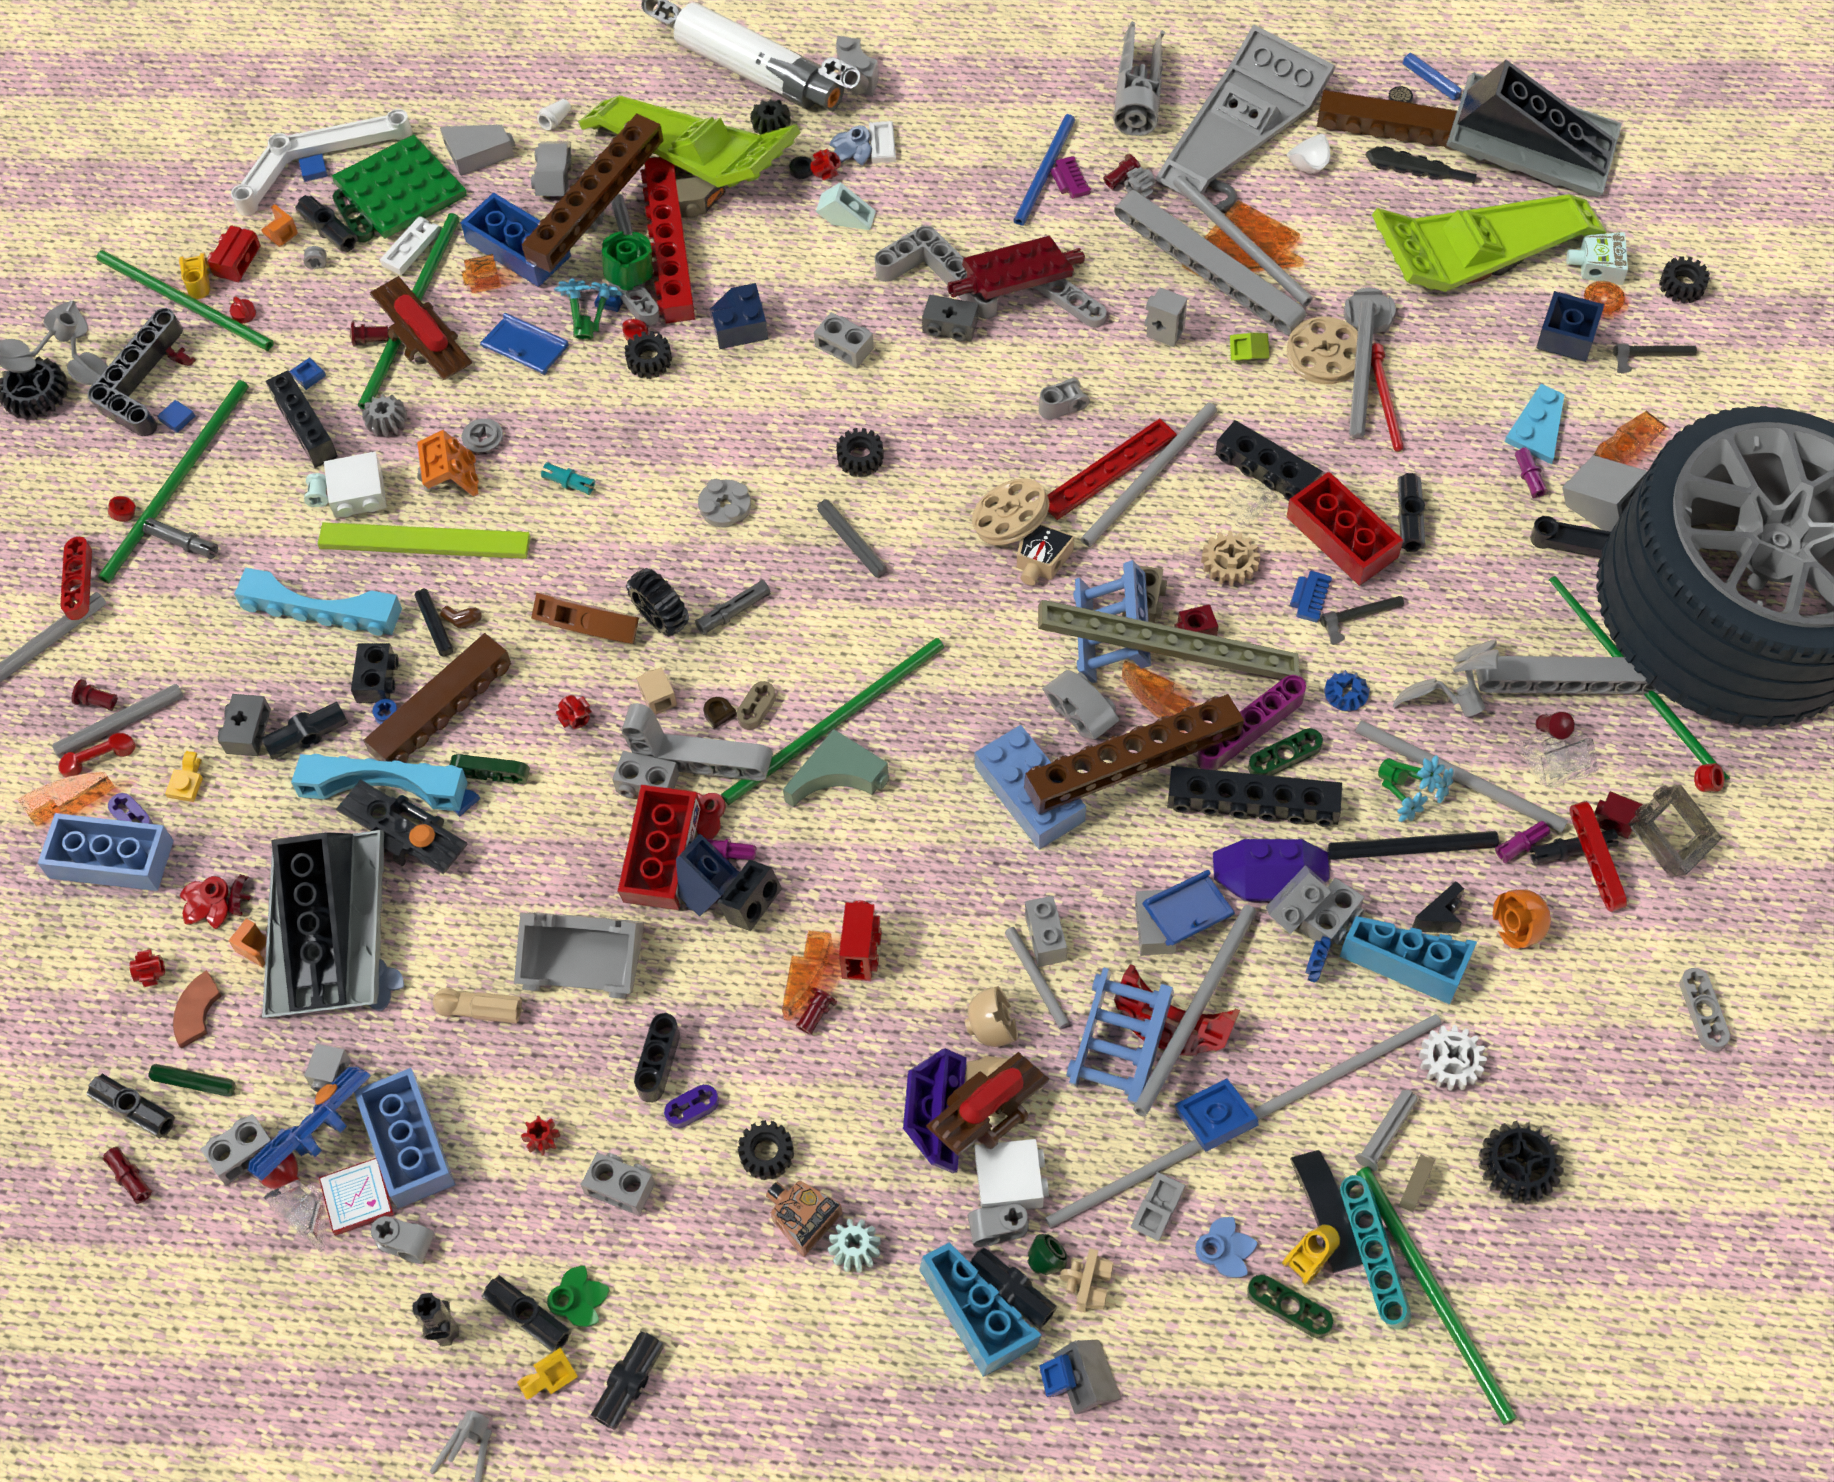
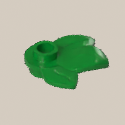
M584 1265L566 1271L560 1285L552 1289L547 1298L548 1308L554 1315L559 1317L566 1316L573 1325L578 1327H589L599 1323V1317L594 1308H597L605 1301L610 1291L609 1287L603 1283L587 1280V1270ZM561 1297L569 1298V1302L565 1306H559L558 1300Z

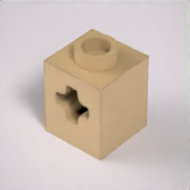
M662 667L646 671L641 676L636 677L639 691L646 705L653 710L655 715L677 706L675 693Z

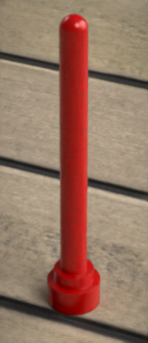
M1373 343L1370 366L1373 368L1393 449L1396 452H1400L1404 446L1382 365L1385 352L1382 344Z

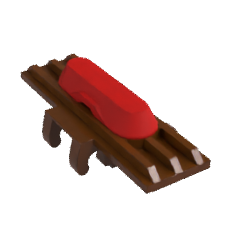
M399 276L370 292L372 298L394 322L393 325L389 326L388 337L393 342L398 338L406 346L404 355L410 362L414 360L416 352H419L443 381L472 364L471 359L455 342L458 334L447 327L435 313L434 307L430 302L423 304Z
M1017 1052L990 1075L986 1076L983 1072L979 1071L955 1090L947 1099L949 1107L929 1122L926 1127L957 1155H960L976 1141H979L989 1149H993L998 1145V1140L1017 1124H1023L1028 1120V1113L1021 1104L1043 1087L1050 1078L1020 1052ZM995 1112L999 1115L1003 1112L1008 1116L991 1130L992 1125L989 1123V1116Z

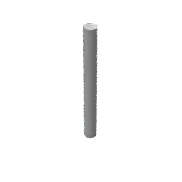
M1015 927L1008 928L1005 931V935L1059 1029L1069 1026L1070 1023L1017 930Z

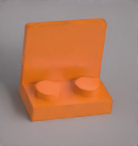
M444 430L417 442L422 484L429 489L448 479H452L472 496L479 494L477 486L479 479L474 465L476 458L470 449H466L455 437H452Z

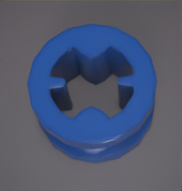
M382 699L375 703L372 713L376 722L381 725L398 709L394 701ZM384 709L388 711L389 709L391 713L388 716L385 714L382 716L381 711Z

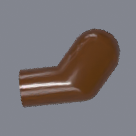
M445 606L441 610L440 616L455 627L463 629L480 621L482 613L478 608H467L457 612L450 606Z

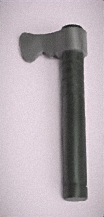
M1616 344L1613 348V355L1616 356L1618 364L1617 373L1619 374L1631 372L1632 368L1627 364L1629 356H1695L1697 353L1696 345L1629 346V344Z
M1397 596L1340 612H1327L1322 614L1320 622L1323 627L1325 626L1329 634L1330 643L1335 645L1345 639V636L1338 632V623L1404 606V599L1402 596Z

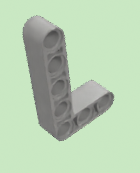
M927 225L918 227L881 249L875 255L876 277L884 282L896 279L922 262H925L946 284L966 278L967 272L962 266L963 257L933 227ZM968 293L958 296L963 301L978 303V316L980 318L990 319L997 313V297L985 300L981 293L974 295Z
M639 703L630 704L621 730L632 753L676 762L678 772L762 781L767 777L773 751L770 748L761 744L664 734L653 710Z

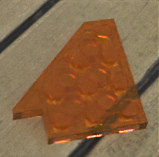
M1240 200L1225 214L1232 223L1282 269L1301 267L1303 265L1304 258L1289 251L1300 238V233ZM1217 225L1204 237L1252 272L1265 271ZM1182 264V267H1183V268H1185V269L1189 270L1190 272L1196 274L1194 271H1192L1191 269H1189L1188 267H1186L1184 264Z

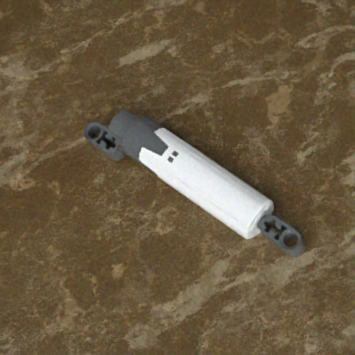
M642 0L641 8L646 14L674 29V40L677 44L804 109H810L814 104H817L834 112L842 100L844 89L857 95L864 93L868 89L869 80L867 76L857 68L835 57L825 59L822 65L699 3L691 2L681 9L668 0ZM669 13H672V14H674L675 16H674V17H669L668 15H669ZM835 69L842 72L841 76L834 72ZM858 76L857 82L852 85V80Z

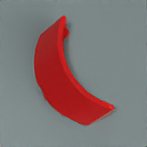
M1130 964L1123 974L1120 983L1153 992L1140 977L1136 966ZM1115 995V1005L1117 1010H1121L1123 1015L1145 1021V1019L1151 1020L1154 1008H1150V1004ZM1170 1005L1158 1048L1165 1051L1186 1012L1185 1010ZM1235 1008L1234 1010L1217 1014H1202L1180 1055L1197 1056L1198 1053L1212 1050L1216 1052L1225 1048L1241 1010ZM1133 1031L1139 1038L1145 1041V1037L1141 1036L1140 1032Z

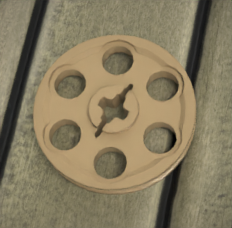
M1314 317L1305 320L1297 325L1289 336L1287 345L1288 362L1298 375L1311 382L1319 384L1343 382L1354 375L1355 359H1347L1344 354L1348 352L1356 354L1358 331L1349 323L1334 317ZM1315 327H1320L1324 329L1325 332L1322 334H1315L1314 332H1312L1311 329ZM1338 333H1346L1350 338L1342 340L1336 335ZM1303 341L1307 346L1305 348H1298L1294 343ZM1303 361H1311L1315 366L1306 368L1301 363ZM1330 366L1337 367L1340 370V372L1332 374L1327 371V368Z
M1021 478L1007 481L990 490L978 502L972 515L973 528L980 539L988 544L1005 545L1016 542L1032 533L1043 522L1049 510V498L1043 487L1035 480ZM1022 489L1018 494L1012 495L1015 491ZM1039 496L1035 501L1029 502L1033 497ZM998 502L995 506L989 508L992 503ZM1033 515L1028 521L1022 522L1026 517ZM992 521L988 526L982 527L986 522ZM1009 528L1005 533L999 534L1003 529Z

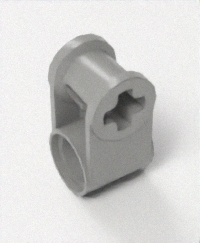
M1070 378L1041 390L1038 411L1045 419H1056L1085 409L1089 405L1090 399L1086 394H1083L1079 380L1077 378Z
M1017 1203L993 1208H980L971 1211L967 1215L974 1247H986L987 1245L991 1246L999 1242L1016 1240L1025 1236L1029 1229L1027 1212L1022 1205ZM1016 1217L1018 1225L1012 1226L1010 1218Z
M387 1216L378 1218L371 1226V1236L379 1250L417 1264L423 1263L435 1235L432 1230L422 1225L410 1224Z

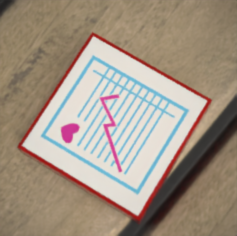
M376 1158L319 1177L332 1232L335 1236L373 1223L380 1217L394 1215L389 1193Z

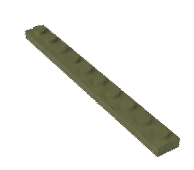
M1041 600L1038 605V629L1277 679H1283L1289 675L1300 676L1298 653L1047 600Z

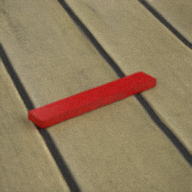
M1161 418L1157 419L1047 495L1049 498L1048 512L1056 520H1059L1168 445L1177 434Z

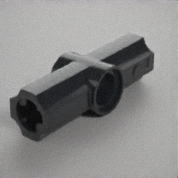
M304 195L298 200V204L295 206L297 213L318 231L320 237L328 239L341 252H349L355 248V244L358 241L357 235L335 216L331 208L324 207L313 196Z
M1406 473L1397 479L1399 507L1397 519L1400 524V537L1403 539L1401 548L1407 552H1417L1425 547L1423 516L1425 503L1422 500L1421 477L1415 473Z
M336 701L312 714L301 712L289 719L287 726L262 737L261 740L271 759L274 760L298 747L308 749L311 747V744H318L323 735L348 724V721Z
M103 1073L94 1077L90 1082L86 1095L120 1115L126 1122L135 1124L158 1139L165 1135L167 1136L173 1128L175 1116L140 1096L135 1089L127 1088ZM136 1102L131 1109L126 1110L130 1103Z
M984 1247L972 1258L970 1263L978 1270V1274L988 1284L991 1283L999 1291V1295L1011 1307L1014 1306L1020 1314L1039 1329L1045 1326L1056 1311L1057 1306L1036 1290L1025 1274L1015 1267L1009 1268Z
M498 1275L485 1287V1291L482 1294V1298L552 1353L560 1347L562 1349L572 1333L571 1330L541 1308L533 1298L523 1294L503 1277ZM525 1309L534 1310L529 1319H519L521 1312Z
M432 1292L420 1294L419 1299L413 1303V1314L422 1325L423 1338L437 1341L441 1347L452 1345L453 1340L459 1336V1326L450 1314V1302L434 1297Z
M639 1332L623 1361L619 1360L613 1367L607 1380V1388L591 1413L593 1419L609 1429L616 1430L632 1401H636L640 1397L641 1392L639 1391L641 1387L643 1389L646 1387L649 1379L648 1374L665 1347L664 1343L647 1332Z

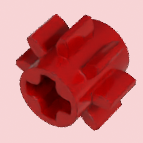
M827 148L813 154L815 160L811 162V170L816 177H822V180L825 181L839 175L836 169L840 168L841 162L835 152H829Z
M569 695L559 702V710L556 711V714L564 728L571 725L573 729H579L588 723L590 719L589 714L592 711L584 696L577 699L574 695Z
M151 949L137 952L135 960H131L129 963L133 981L142 982L143 987L158 985L157 980H159V977L165 976V965L162 956L152 954Z
M538 1115L536 1120L531 1123L525 1122L527 1133L521 1134L523 1142H529L526 1146L528 1152L531 1153L536 1149L544 1156L545 1150H548L550 1147L556 1149L554 1138L561 1137L558 1129H553L555 1123L552 1118L546 1122ZM544 1132L542 1133V1138L537 1139L540 1135L539 1133Z

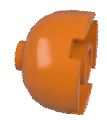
M1515 889L1500 894L1494 902L1493 920L1498 919L1505 933L1500 931L1498 933L1504 943L1511 948L1530 947L1543 940L1548 933L1551 924L1550 910L1539 894L1528 889Z

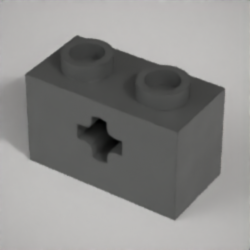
M929 294L922 316V333H927L933 337L943 336L956 341L964 340L971 342L979 319L978 303Z
M232 694L230 703L225 706L224 725L218 731V743L221 744L226 754L258 757L262 744L261 738L264 737L271 711L265 696Z

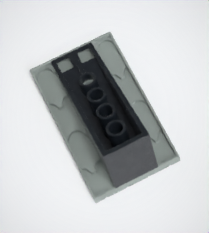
M1506 59L1486 76L1474 72L1468 76L1446 146L1481 161L1485 159L1509 170L1521 171L1554 186L1561 185L1587 197L1594 196L1598 198L1604 192L1622 123L1568 105Z
M384 830L354 834L324 832L271 840L272 858L262 1018L377 1004L381 950Z

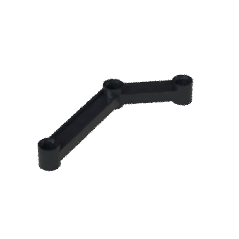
M1541 516L1534 523L1530 541L1540 549L1550 548L1601 558V551L1611 531L1557 522L1550 516Z

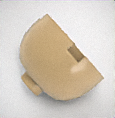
M999 986L990 987L979 992L971 1000L968 1007L969 1018L965 1019L968 1033L971 1036L975 1035L979 1042L990 1047L1006 1046L1018 1040L1015 1017L1011 1021L1007 1009L1011 1007L1010 1003Z

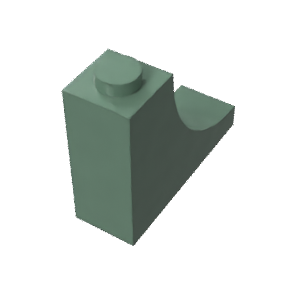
M833 729L783 788L784 800L792 807H795L798 802L809 794L824 788L837 786L852 787L873 795L877 789H883L889 780L888 762Z

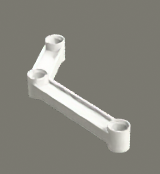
M394 109L386 116L288 136L283 133L273 134L268 139V147L242 183L235 186L231 191V197L238 213L244 216L254 214L258 210L259 202L286 164L290 163L293 159L391 139L403 140L411 136L412 128L408 115L402 109Z

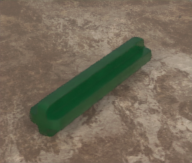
M153 1064L148 1073V1077L154 1082L226 1097L232 1096L236 1087V1083L232 1079L160 1064Z

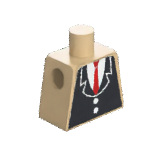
M1040 524L1032 533L1022 538L1017 552V568L1023 570L1020 577L1021 581L1027 585H1035L1039 576L1052 580L1074 550V536Z

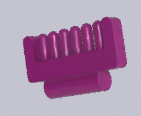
M1075 156L1056 160V167L1051 169V174L1061 194L1069 193L1072 199L1091 193V187L1086 184L1080 168L1077 167L1078 164L1075 162Z

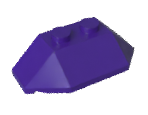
M1243 839L1213 852L1214 880L1244 901H1272L1305 865L1325 883L1330 879L1328 852L1303 839Z
M944 1048L908 1071L903 1130L931 1165L951 1173H957L959 1155L955 1154L926 1127L929 1122L949 1107L947 1099L965 1083L967 1057Z

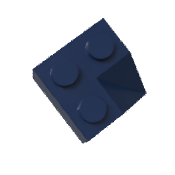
M756 283L731 288L709 309L719 350L768 340L766 319Z
M1554 291L1536 349L1586 362L1605 304Z

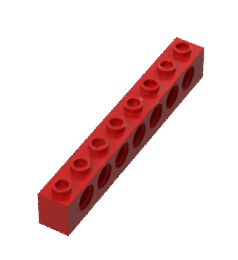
M652 157L644 163L645 169H640L642 184H647V187H643L644 201L649 202V205L645 206L647 221L652 220V224H647L649 239H654V243H651L652 258L656 257L657 261L652 263L654 277L659 276V280L655 281L657 296L661 295L662 300H657L659 315H664L666 324L695 320L675 167L673 163L661 157Z

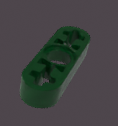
M340 188L337 189L332 197L335 207L346 226L357 235V242L364 243L370 241L375 234L372 223L355 207V204L351 202L348 196L346 197ZM342 197L348 199V205H345V202L341 199ZM351 213L360 214L357 218H348ZM361 224L366 232L362 233L359 231L358 225Z
M1312 728L1299 731L1252 754L1249 759L1248 771L1250 774L1270 776L1277 774L1318 754L1322 747L1323 737L1319 731ZM1307 738L1309 741L1315 740L1314 746H1311L1309 743L1303 745L1305 739ZM1281 749H1288L1293 753V757L1282 759L1277 752ZM1257 761L1261 764L1267 763L1266 769H1263L1261 766L1256 768Z
M463 754L452 755L449 765L462 768L466 778L479 780L491 778L492 781L521 785L527 783L530 767L520 761Z
M1256 1275L1250 1280L1247 1295L1253 1304L1313 1338H1324L1330 1333L1333 1326V1317L1326 1308L1267 1275ZM1267 1285V1292L1274 1297L1276 1291L1281 1292L1275 1306L1270 1304L1273 1300L1271 1296L1263 1294L1262 1297H1258L1256 1295L1257 1289L1254 1286ZM1285 1299H1293L1299 1306L1298 1312L1292 1315L1286 1314L1281 1308V1302ZM1305 1307L1309 1308L1307 1315L1311 1318L1316 1319L1318 1315L1324 1318L1323 1324L1326 1325V1328L1320 1326L1318 1330L1313 1328V1321L1306 1316L1303 1322L1299 1321L1298 1319L1301 1318Z

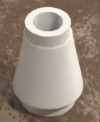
M561 99L540 109L537 115L538 123L545 130L556 129L571 111V105L567 100Z

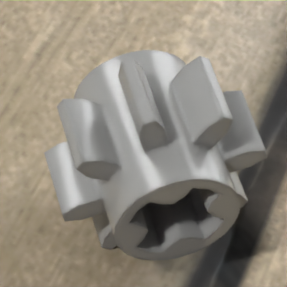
M1142 167L1134 168L1127 173L1129 177L1125 181L1127 192L1134 190L1144 197L1153 193L1150 187L1155 185V178L1148 169L1143 170Z

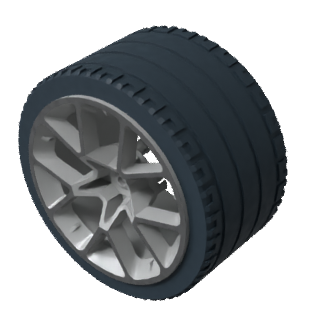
M1767 406L1736 407L1731 410H1721L1717 414H1708L1705 418H1699L1695 420L1693 425L1688 424L1682 431H1678L1673 439L1669 440L1664 448L1661 449L1612 529L1601 551V558L1598 561L1599 569L1596 574L1599 580L1596 590L1599 592L1597 599L1601 604V616L1605 619L1604 624L1610 632L1612 641L1615 642L1618 651L1626 657L1625 660L1628 664L1632 663L1635 667L1634 670L1637 673H1641L1649 685H1652L1659 693L1664 694L1674 703L1676 702L1686 709H1690L1699 715L1707 716L1713 720H1721L1729 724L1736 723L1740 726L1753 725L1755 727H1762L1763 725L1775 727L1776 724L1789 725L1792 721L1798 723L1805 717H1815L1817 713L1821 714L1828 707L1834 706V423L1812 414ZM1707 523L1737 525L1734 531L1691 528L1693 525ZM1699 549L1736 551L1739 560L1727 582H1723L1713 573L1702 558ZM1746 567L1753 572L1748 577L1747 583L1754 590H1762L1768 580L1779 583L1791 582L1786 607L1783 611H1773L1763 607L1762 601L1758 600L1755 603L1738 593L1736 585ZM1806 581L1824 597L1828 613L1819 615L1799 614Z

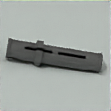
M153 518L146 520L152 526L145 523L143 525L144 533L180 546L185 552H195L208 559L215 557L214 554L209 553L210 551L218 552V545L216 543L204 540L194 532H184Z
M760 580L722 605L720 603L715 605L714 610L695 620L696 627L702 635H705L722 623L726 625L730 622V618L764 597L771 594L770 588L764 580Z

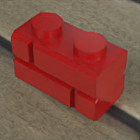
M230 225L226 233L221 234L215 251L210 252L208 255L207 263L212 274L215 277L240 282L261 247L257 234L252 230Z

